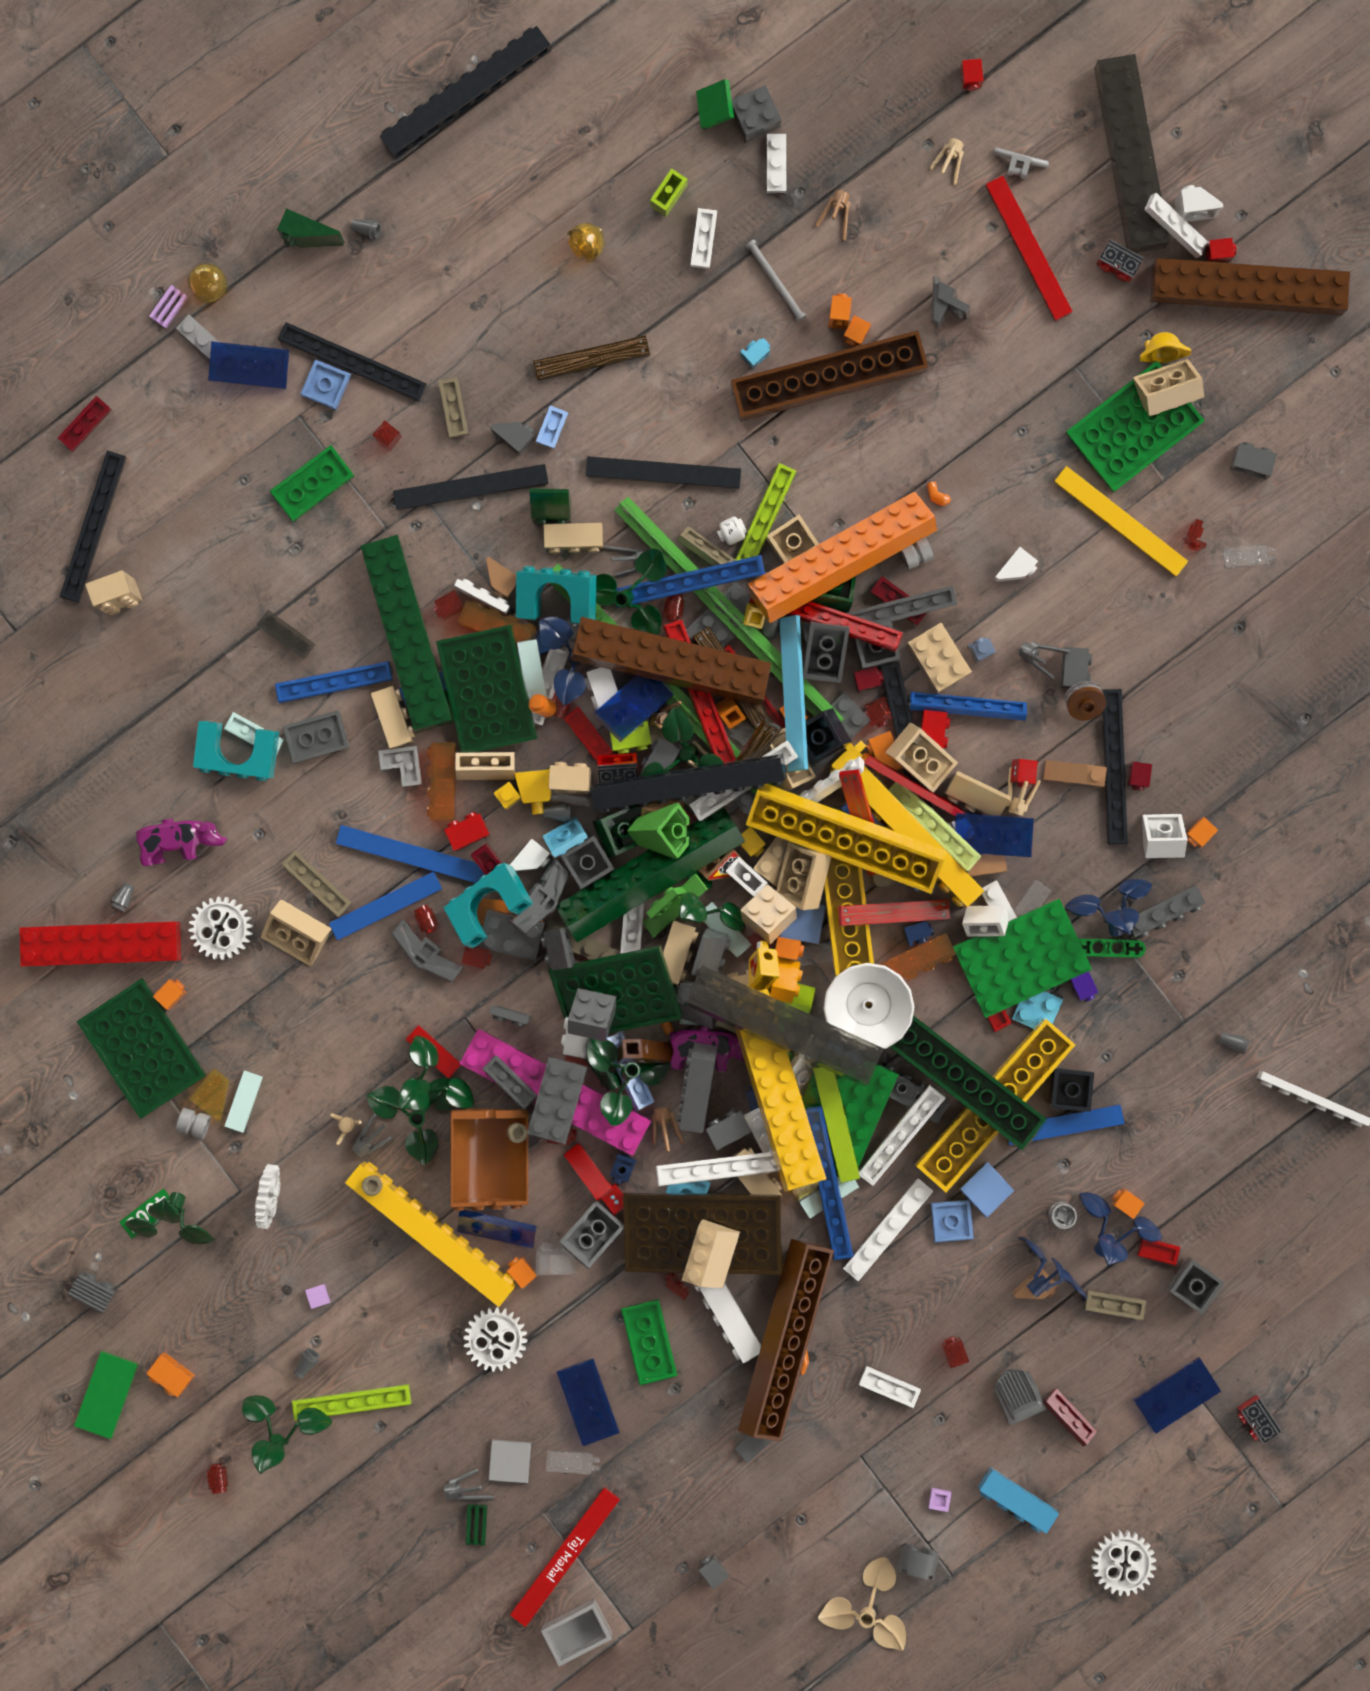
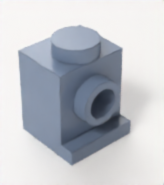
M982 637L968 645L976 663L996 652L989 638Z

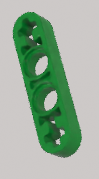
M1078 938L1080 944L1087 946L1086 941H1089V954H1086L1087 949H1083L1086 956L1138 958L1143 956L1146 951L1145 944L1139 940ZM1095 942H1099L1103 946L1102 951L1098 954L1092 950V945ZM1125 942L1128 943L1127 947H1134L1135 943H1137L1138 947H1141V951H1138L1137 955L1135 951H1127L1128 955H1125ZM1114 943H1119L1122 946V951L1119 954H1115L1112 951Z

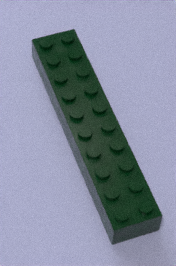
M394 535L360 545L414 731L420 733L454 723L399 536Z
M722 807L704 820L699 821L698 819L687 826L686 837H689V846L678 859L648 849L559 903L556 908L576 942L581 941L744 843L745 840L725 808Z
M914 1015L912 1023L902 1039L890 1046L893 1051L1022 1152H1024L1048 1121L1043 1115Z

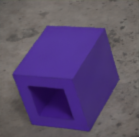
M1089 971L1069 980L1079 1001L1084 1000V1002H1088L1095 998L1094 994L1099 993Z

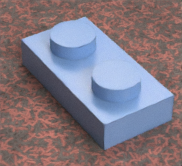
M550 406L536 443L555 449L568 412Z

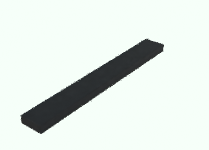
M285 322L279 335L278 341L415 401L420 402L427 386L425 382Z
M108 450L106 452L59 596L61 598L80 603L127 458L124 455Z
M587 456L586 477L740 489L741 468Z
M541 464L393 490L396 510L398 511L546 485L549 482L546 465Z
M899 662L880 666L896 739L909 723L913 724ZM903 769L905 776L921 784L917 779H915L911 774H909L905 769ZM919 796L932 808V803L930 801Z
M1102 689L1101 691L1106 698V707L1102 712L1104 767H1107L1105 777L1107 845L1128 844L1122 689Z

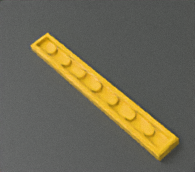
M1066 466L1054 481L1060 488L1176 577L1187 564V559Z

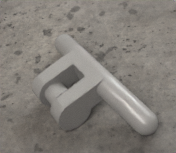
M998 147L993 150L994 155L1011 159L1007 171L1008 176L1016 175L1020 176V179L1025 180L1029 165L1042 168L1049 166L1047 160ZM1016 162L1023 164V168L1015 167Z

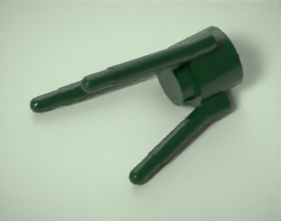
M591 1067L601 1086H605L606 1091L621 1086V1078L616 1068L615 1074L607 1070L602 1078L600 1073Z

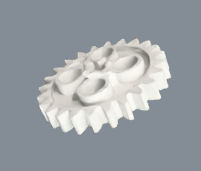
M217 897L216 902L213 898H209V904L202 902L203 909L196 907L199 913L192 914L195 921H189V923L194 925V928L189 929V931L194 932L195 935L191 936L190 939L197 940L194 946H201L199 949L200 953L206 950V957L213 953V959H217L220 954L221 960H225L226 954L229 958H233L232 952L239 955L238 948L246 949L243 943H250V940L246 937L247 935H253V933L248 931V928L253 927V925L247 923V921L252 919L251 917H245L248 910L241 911L243 904L235 906V899L229 903V897H225L223 902L221 897ZM215 910H219L221 913V917L217 921L212 917V913ZM229 912V916L224 922L226 913ZM233 918L238 920V927L232 929L229 924ZM223 924L225 930L219 932L217 926ZM207 927L212 930V935L209 938H206L203 933ZM217 934H218V937H217V939H216V943L213 944V943H212V942H213V939H214V938L217 936ZM223 936H227L230 939V943L226 947L221 944Z
M267 1164L259 1181L258 1196L255 1202V1222L257 1228L268 1229L270 1223H272V1217L274 1218L276 1213L277 1197H279L281 1186L279 1182L280 1172L277 1165Z
M498 1306L495 1312L489 1307L487 1314L484 1310H481V1317L475 1314L474 1319L476 1322L471 1320L468 1322L472 1328L468 1327L465 1329L469 1335H465L463 1338L469 1340V1342L464 1344V1347H470L466 1354L474 1355L471 1361L477 1359L479 1361L478 1367L482 1363L485 1364L484 1370L491 1366L492 1372L495 1371L496 1366L499 1367L500 1371H503V1365L510 1368L511 1361L517 1364L516 1356L519 1358L523 1356L519 1350H526L522 1343L528 1341V1339L522 1338V1336L527 1334V1331H521L525 1324L517 1323L520 1317L514 1319L512 1318L513 1311L508 1315L506 1314L507 1308L500 1312ZM495 1321L498 1324V1328L496 1330L489 1329L488 1322ZM481 1329L486 1330V1332L489 1333V1334H490L491 1336H493V1337H495L496 1335H498V1336H499V1339H498L499 1341H496L495 1343H493V1342H492L493 1338H492L491 1336H489V1335H487V1334L481 1332ZM505 1332H512L514 1339L512 1341L506 1340L504 1338ZM479 1337L485 1338L487 1345L484 1347L479 1346L477 1339ZM500 1342H502V1343H504V1344L510 1346V1349H507V1348H506L503 1344H501ZM500 1348L503 1350L504 1355L496 1357L493 1354V1350Z
M1118 1530V1536L1110 1532L1111 1538L1108 1539L1106 1536H1103L1105 1543L1103 1544L1098 1541L1101 1548H1094L1097 1556H1092L1091 1558L1096 1563L1091 1566L1093 1569L1098 1570L1093 1574L1095 1577H1099L1097 1580L1099 1584L1104 1583L1103 1588L1105 1590L1110 1587L1111 1594L1116 1590L1119 1596L1122 1595L1123 1591L1129 1596L1130 1590L1137 1594L1138 1587L1144 1590L1143 1583L1150 1585L1148 1577L1154 1578V1575L1150 1572L1151 1570H1156V1567L1151 1564L1156 1562L1155 1557H1150L1154 1554V1551L1152 1549L1148 1550L1151 1545L1148 1542L1144 1543L1145 1539L1143 1537L1137 1540L1138 1534L1136 1532L1132 1536H1130L1128 1530H1126L1125 1535ZM1128 1546L1125 1554V1559L1128 1563H1125L1122 1567L1120 1563L1124 1562V1547ZM1120 1548L1118 1555H1111L1112 1549ZM1133 1551H1139L1137 1558H1130ZM1110 1568H1117L1115 1575H1108ZM1130 1571H1137L1134 1578H1128ZM1122 1572H1123V1575H1124L1123 1580H1120L1121 1575H1122Z

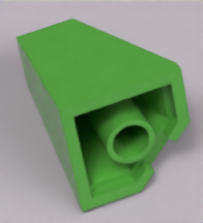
M675 803L638 817L627 832L637 845L678 859L689 846V837H686L689 816L679 803Z

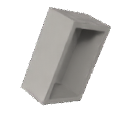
M595 1598L543 1624L541 1629L558 1666L612 1640L613 1635Z

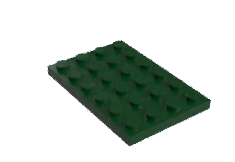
M512 624L436 641L461 753H475L538 739L533 714L529 708L528 692Z
M661 945L574 963V966L571 968L552 970L550 968L548 971L564 1020L566 1017L569 1018L578 988L616 997V1011L608 1034L680 1020L683 1017Z
M141 978L76 1021L140 1119L207 1076L161 1004L153 997L154 994L144 978Z

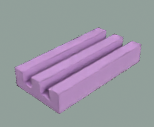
M171 285L149 317L167 328L188 299V296ZM173 292H174V295L172 296V298L170 299V301L167 303V305L165 306V308L162 310V312L160 313V315H159L158 317H156V316L159 314V312L161 311V309L163 308V306L166 304V302L168 301V299L171 297V295L173 294ZM178 296H180V297H181L180 300L177 302V304L175 305V307L172 309V311L170 312V314L168 315V317H167V318L165 319V321L163 322L162 319L164 318V316L166 315V313L170 310V308L172 307V305L174 304V302L176 301V299L178 298Z

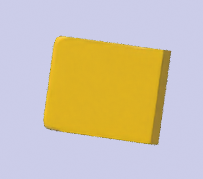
M747 603L744 625L762 629L766 617L757 605Z

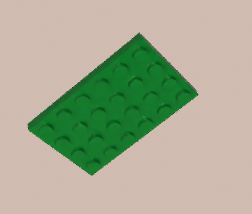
M1156 361L1139 375L1162 368V366ZM1131 380L1065 433L1114 493L1200 426L1205 420L1191 402L1149 416L1142 406L1135 383Z
M1060 898L1008 921L1005 936H976L953 946V950L984 1018L1092 970Z
M822 1052L816 1067L833 1064L857 1166L859 1167L899 1074L865 1059L858 1070ZM814 1073L802 1098L804 1108L822 1105ZM832 1149V1154H833V1159H834V1163H835L836 1173H837V1175H839V1174H838V1170H837V1166H836V1161H835L833 1149Z

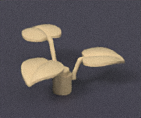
M885 1557L877 1558L866 1566L863 1573L864 1583L867 1586L873 1587L869 1606L864 1607L860 1614H858L856 1611H851L852 1605L847 1599L835 1597L826 1603L818 1619L829 1627L844 1630L853 1626V1615H855L862 1627L870 1628L873 1625L875 1626L873 1636L879 1645L903 1651L906 1643V1630L903 1622L894 1615H888L884 1620H875L876 1613L872 1606L876 1589L887 1591L896 1582V1572L889 1559Z

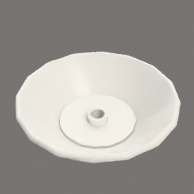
M865 963L851 966L835 977L826 991L823 1010L827 1026L837 1040L852 1049L872 1052L886 1049L902 1039L912 1023L915 1006L911 989L901 975L886 966ZM869 1001L872 1003V1006L866 1007L865 1003Z

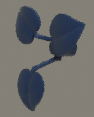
M556 617L543 618L539 621V635L542 644L548 649L557 650L564 643L569 652L568 661L572 665L571 670H559L553 681L556 696L563 705H567L579 698L585 691V678L582 674L574 672L575 667L580 666L582 663L570 660L572 649L566 640L572 637L573 631L568 622Z
M1129 879L1122 882L1119 886V892L1124 895L1121 910L1117 909L1105 914L1103 908L1099 905L1100 899L1094 895H1080L1073 898L1067 903L1065 910L1078 916H1090L1099 910L1104 918V923H1108L1110 935L1120 936L1124 932L1130 935L1133 927L1139 920V913L1132 908H1125L1126 900L1128 897L1133 900L1145 897L1150 892L1152 883L1142 879Z
M1085 1192L1078 1195L1089 1214L1097 1218L1103 1217L1104 1219L1094 1251L1099 1256L1104 1257L1107 1266L1123 1262L1128 1258V1252L1120 1242L1133 1232L1138 1231L1139 1236L1149 1242H1157L1163 1238L1158 1227L1148 1218L1141 1216L1134 1219L1135 1227L1119 1239L1115 1240L1110 1234L1104 1235L1108 1220L1107 1215L1112 1212L1109 1204L1101 1196L1094 1193Z
M1025 1237L1018 1238L1027 1242L1041 1262L1037 1272L1033 1275L1034 1279L1027 1285L1028 1289L1037 1298L1045 1290L1048 1291L1062 1282H1067L1081 1294L1082 1301L1088 1299L1086 1293L1076 1280L1053 1257L1051 1259L1057 1270L1047 1278L1043 1274L1039 1276L1048 1260L1041 1249ZM1059 1274L1060 1280L1050 1284V1280Z

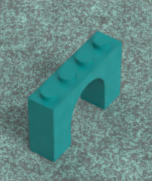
M524 566L523 569L516 572V618L536 619L540 617L543 588L547 583H557L564 587L570 596L571 623H578L581 617L596 620L595 574H590V571L571 573L570 569H560L559 572L553 571V568L548 567L536 570L534 566Z
M205 720L198 722L193 767L199 768V772L210 773L211 770L218 771L219 775L229 776L230 773H236L239 778L248 779V776H256L255 780L267 781V778H274L280 731L256 729L252 755L246 762L234 764L229 762L221 752L220 741L223 723Z
M506 863L497 865L492 872L482 876L477 883L467 887L461 895L451 899L449 904L443 907L463 945L473 949L488 938L478 920L477 910L481 900L489 893L499 892L508 910L517 915L533 905L531 898L512 866Z

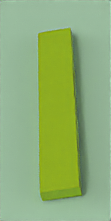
M778 464L735 561L759 556L793 481L796 470L783 464Z
M833 1064L815 1067L813 1071L840 1182L860 1179Z
M409 1384L292 1400L294 1421H298V1413L306 1408H317L327 1416L412 1404Z

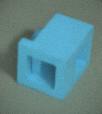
M764 338L759 339L757 342L752 341L746 347L747 351L744 349L740 351V356L754 369L770 355V345Z

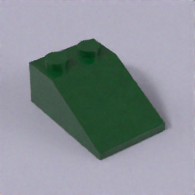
M287 208L277 228L280 237L284 240L283 243L293 248L294 246L300 248L343 246L345 243L340 231Z
M529 489L532 522H536V525H544L547 522H555V524L571 522V496L569 489Z
M856 576L811 600V602L843 613L850 612Z
M638 804L631 805L628 809L618 810L593 821L607 857L616 856L638 846L627 832L635 820L641 816L642 807H639Z

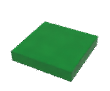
M723 79L696 91L701 129L706 130L734 118L729 80Z

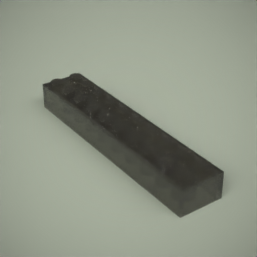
M1136 54L1097 60L1094 72L1126 248L1135 253L1164 249L1170 242L1168 231L1144 210L1150 196L1157 193L1161 197Z
M703 965L699 968L684 1002V1005L861 1086L869 1084L884 1049Z

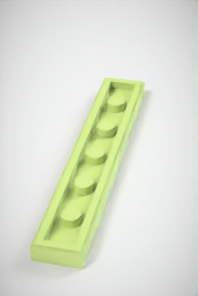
M897 782L891 786L888 791L966 871H969L981 858V855L916 793Z

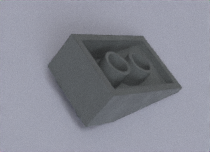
M810 623L802 664L804 679L841 683L849 626Z
M563 927L543 932L544 936H541L543 948L546 947L548 955L545 956L547 967L551 966L552 970L573 967L575 959L568 928Z
M706 928L691 975H717L718 969H723L725 959L722 958L723 952H728L731 942L727 940L729 934Z
M595 1201L559 1241V1244L589 1269L621 1233L624 1225L600 1203Z

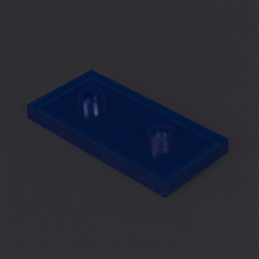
M211 341L208 381L286 389L289 350Z
M635 676L597 709L593 715L622 742L674 694L660 681Z
M955 813L954 830L979 854L1032 857L1034 818Z
M467 1210L459 1211L457 1232L529 1248L534 1247L536 1225Z
M1198 1357L1133 1400L1154 1433L1157 1434L1220 1393L1221 1390L1202 1360Z
M594 1358L558 1370L557 1375L582 1446L619 1434L620 1430Z

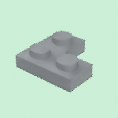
M418 746L378 751L381 771L400 768L402 787L422 785Z

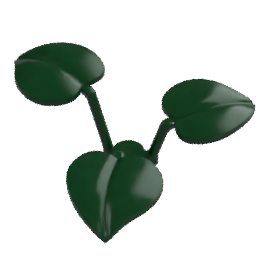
M649 549L640 554L635 563L636 570L643 575L628 589L618 591L616 590L617 582L611 575L606 573L597 575L596 602L604 606H610L615 603L618 607L627 606L628 608L639 609L631 616V625L634 630L659 635L662 627V617L659 610L653 605H647L642 608L640 605L631 603L634 599L632 590L645 577L655 582L661 580L666 574L667 565L663 552L660 549Z
M674 707L663 720L661 731L664 738L669 742L675 743L679 741V744L684 746L679 752L680 757L665 769L661 763L652 762L643 769L641 776L665 773L682 760L688 762V760L694 759L695 766L697 767L724 762L719 756L709 753L702 756L698 763L697 747L692 743L683 742L689 741L693 737V725L683 711Z
M698 870L687 876L689 880L694 874H697L708 889L712 887V880H708ZM688 892L683 896L680 903L679 919H684L688 923L692 921L702 923L707 919V915L720 912V920L725 926L738 932L745 931L746 925L742 921L741 911L735 904L726 902L722 905V908L707 911L696 894Z
M415 1036L409 1047V1057L416 1066H424V1070L417 1079L411 1078L403 1083L399 1093L398 1108L414 1111L423 1110L428 1106L429 1094L443 1090L447 1091L445 1093V1100L451 1106L459 1109L472 1107L474 1105L472 1091L469 1085L460 1078L451 1079L448 1082V1087L429 1089V1083L422 1078L426 1074L428 1066L434 1067L437 1065L439 1059L438 1052L428 1039Z
M590 1038L586 1045V1056L592 1068L599 1072L607 1071L610 1066L620 1068V1075L625 1080L618 1094L608 1092L600 1101V1110L611 1126L623 1123L632 1111L631 1098L627 1095H621L629 1081L640 1074V1079L643 1083L654 1086L665 1078L667 1071L671 1067V1063L630 1062L626 1065L614 1064L613 1062L618 1058V1048L613 1042L609 1040L604 1042Z
M451 1078L435 1079L429 1083V1089L448 1087V1082ZM383 1086L368 1093L366 1096L368 1104L379 1117L384 1119L393 1118L396 1116L397 1109L409 1117L410 1124L417 1127L418 1131H413L407 1136L405 1140L406 1150L413 1158L426 1165L436 1152L438 1139L433 1130L425 1129L422 1131L421 1125L425 1121L424 1113H426L432 1103L438 1110L450 1109L452 1106L445 1100V1093L447 1091L443 1090L429 1094L430 1101L428 1106L423 1110H412L411 1112L398 1108L399 1091L392 1086Z
M172 1192L169 1200L163 1198L158 1203L149 1207L148 1213L156 1219L154 1223H150L143 1218H134L125 1222V1225L130 1230L144 1237L156 1236L158 1230L155 1227L160 1220H164L170 1223L180 1222L182 1230L178 1234L190 1243L207 1244L215 1239L199 1226L184 1225L185 1209H183L186 1197L179 1192Z
M260 1395L249 1396L243 1399V1416L248 1421L255 1423L266 1419L268 1426L269 1442L260 1440L252 1447V1460L257 1471L262 1474L283 1461L285 1457L284 1445L288 1444L297 1427L300 1426L299 1429L302 1434L314 1435L326 1430L332 1424V1419L317 1408L303 1409L297 1416L299 1422L295 1423L286 1439H284L281 1434L273 1435L269 1416L273 1415L276 1411L272 1400Z

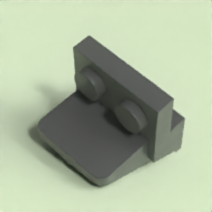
M933 276L931 322L937 329L941 328L950 310L952 315L957 318H968L971 313L970 305L956 299L958 297L956 289L940 282V278Z
M1006 1369L997 1380L996 1385L993 1386L1010 1425L1046 1410L1029 1371Z

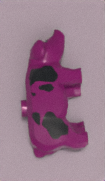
M173 818L161 820L162 824L147 826L136 831V841L141 849L140 861L143 866H150L153 863H166L164 851L178 849L184 860L196 859V847L200 843L207 846H223L227 841L226 837L219 834L216 825L208 821L184 820L174 822Z
M699 1026V1029H681L670 1033L671 1045L674 1051L671 1058L673 1069L686 1068L689 1048L693 1049L695 1042L718 1046L714 1067L717 1071L727 1072V1062L732 1057L745 1062L736 1034L723 1030H710V1028Z

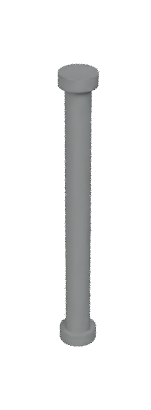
M755 240L750 241L745 247L753 253L796 316L795 320L800 322L807 315L805 312L802 313L756 246L757 242Z

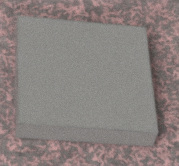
M492 1439L489 1480L528 1483L531 1442Z

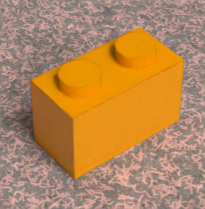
M778 957L779 978L771 986V999L792 1004L794 996L798 997L800 985H797V982L801 981L803 972L799 970L801 962Z

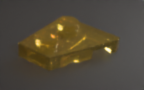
M213 1068L189 1100L220 1122L229 1078Z

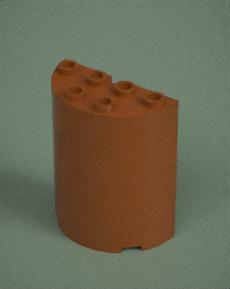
M486 1108L450 1111V1207H453V1210L461 1211L464 1210V1207L472 1208V1210H484V1206L491 1209H503V1206L509 1205L511 1209H522V1205H528V1134L521 1143H514L507 1137V1129L513 1123L523 1124L528 1132V1110Z

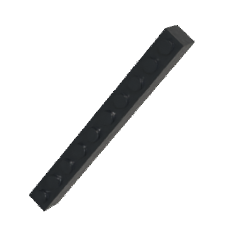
M538 26L528 28L523 33V36L511 40L506 48L495 51L490 59L478 63L476 69L464 73L456 83L448 84L443 92L431 96L426 104L418 105L413 110V113L409 116L401 117L393 127L384 129L380 135L382 143L394 160L398 159L551 51L550 43Z
M782 753L597 783L590 787L594 811L601 810V813L612 811V808L616 807L623 810L635 804L642 807L654 801L661 804L673 798H676V801H680L692 795H695V798L704 797L707 795L706 793L711 792L718 795L725 793V790L733 789L736 792L744 790V787L752 786L755 789L763 787L767 783L780 785L787 778V771Z

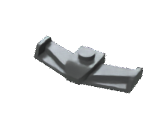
M553 860L544 886L535 883L528 893L533 905L508 923L521 933L526 934L549 913H552L558 905V900L570 871L557 860Z
M404 919L391 933L410 958L411 963L419 969L430 972L449 982H453L464 969L463 966L439 956L438 953L441 951V948L428 937H425L421 942Z

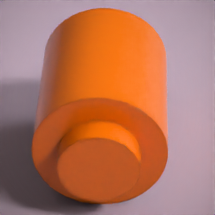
M536 694L531 697L529 708L532 712L548 718L555 713L556 704L552 699L542 694Z

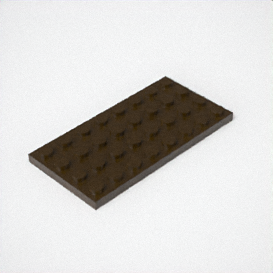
M623 1194L625 1272L684 1273L698 1226L702 1220H706L740 1232L727 1274H782L781 1195Z

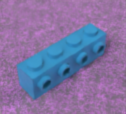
M992 1467L988 1469L978 1485L981 1496L989 1501L991 1498L997 1501V1506L1006 1512L1008 1509L1014 1512L1013 1516L1021 1522L1026 1520L1031 1524L1030 1527L1038 1533L1043 1531L1047 1534L1059 1515L1055 1508Z

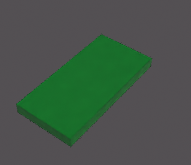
M330 445L271 489L270 493L294 523L354 478L355 475L333 446Z
M659 1299L621 1308L639 1385L678 1376Z
M101 1351L74 1426L112 1439L139 1363Z

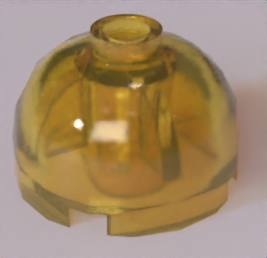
M588 222L579 223L567 233L570 237L567 240L570 248L579 258L585 257L587 259L586 262H593L604 250L605 239L603 231L594 224Z
M199 264L191 270L188 276L189 290L200 302L211 303L216 300L218 301L226 293L228 286L226 276L214 264Z

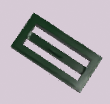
M467 1505L466 1545H486L488 1505ZM472 1509H475L474 1540L470 1539ZM479 1509H483L482 1540H478Z

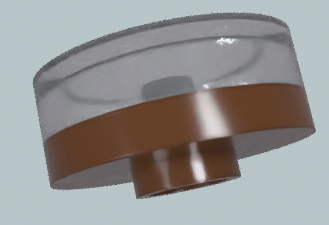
M1093 681L1076 683L1065 694L1064 700L1071 717L1077 720L1093 719L1099 716L1106 707V698L1099 684Z

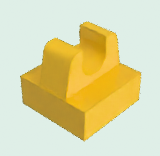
M862 741L855 747L850 743L844 750L847 751L849 749L858 758L863 756L860 752L866 745Z

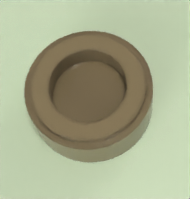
M873 875V882L878 887H887L892 882V879L882 875Z
M513 1123L507 1129V1137L514 1143H521L527 1137V1129L523 1124Z
M375 1175L368 1176L362 1183L363 1191L370 1196L380 1193L383 1187L382 1180Z

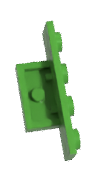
M694 874L681 887H670L663 893L665 896L662 899H657L650 905L651 909L646 912L649 917L643 921L644 926L655 938L679 916L680 903L686 893H694L699 898L708 888L697 874Z

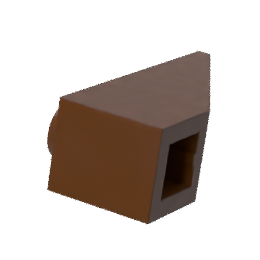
M622 1039L616 1044L618 1048L617 1064H628L630 1062L671 1063V1058L674 1054L672 1045L668 1042L646 1039Z

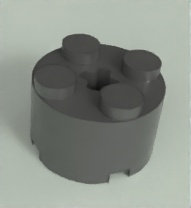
M904 1543L900 1547L896 1571L900 1573L905 1571L907 1572L906 1575L934 1580L939 1560L938 1552L923 1547L921 1551L918 1550L916 1545Z

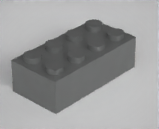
M695 1042L693 1049L689 1048L680 1109L677 1117V1122H681V1130L703 1133L718 1046Z
M549 1056L527 1134L566 1144L588 1066Z

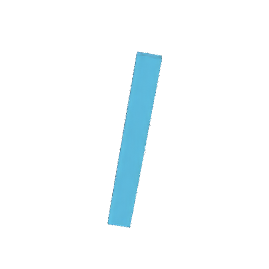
M794 615L780 618L786 741H789L798 756L797 759L787 765L788 772L808 770L800 616Z

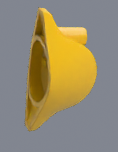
M1162 332L1153 336L1151 340L1145 341V351L1140 354V361L1151 363L1156 361L1159 363L1172 362L1191 355V349L1183 345L1174 334Z

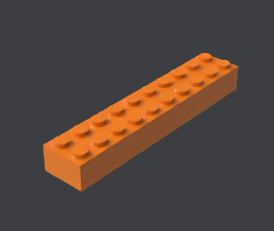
M914 491L748 583L750 596L769 623H772L937 531L935 516Z

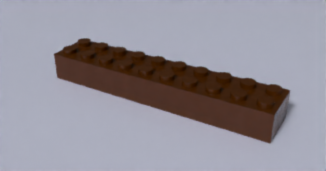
M1156 258L1152 265L1150 302L1343 315L1348 310L1350 271Z
M917 330L732 379L730 385L739 419L742 422L923 374L928 370V363L920 334Z
M581 617L578 622L570 658L573 661L755 705H760L764 701L771 668L770 662Z
M791 1238L738 1431L753 1438L781 1442L834 1250L819 1244Z

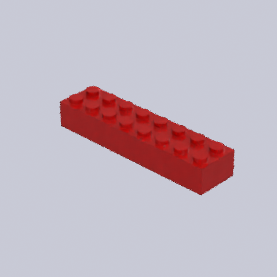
M178 921L19 927L20 967L182 960L181 925Z

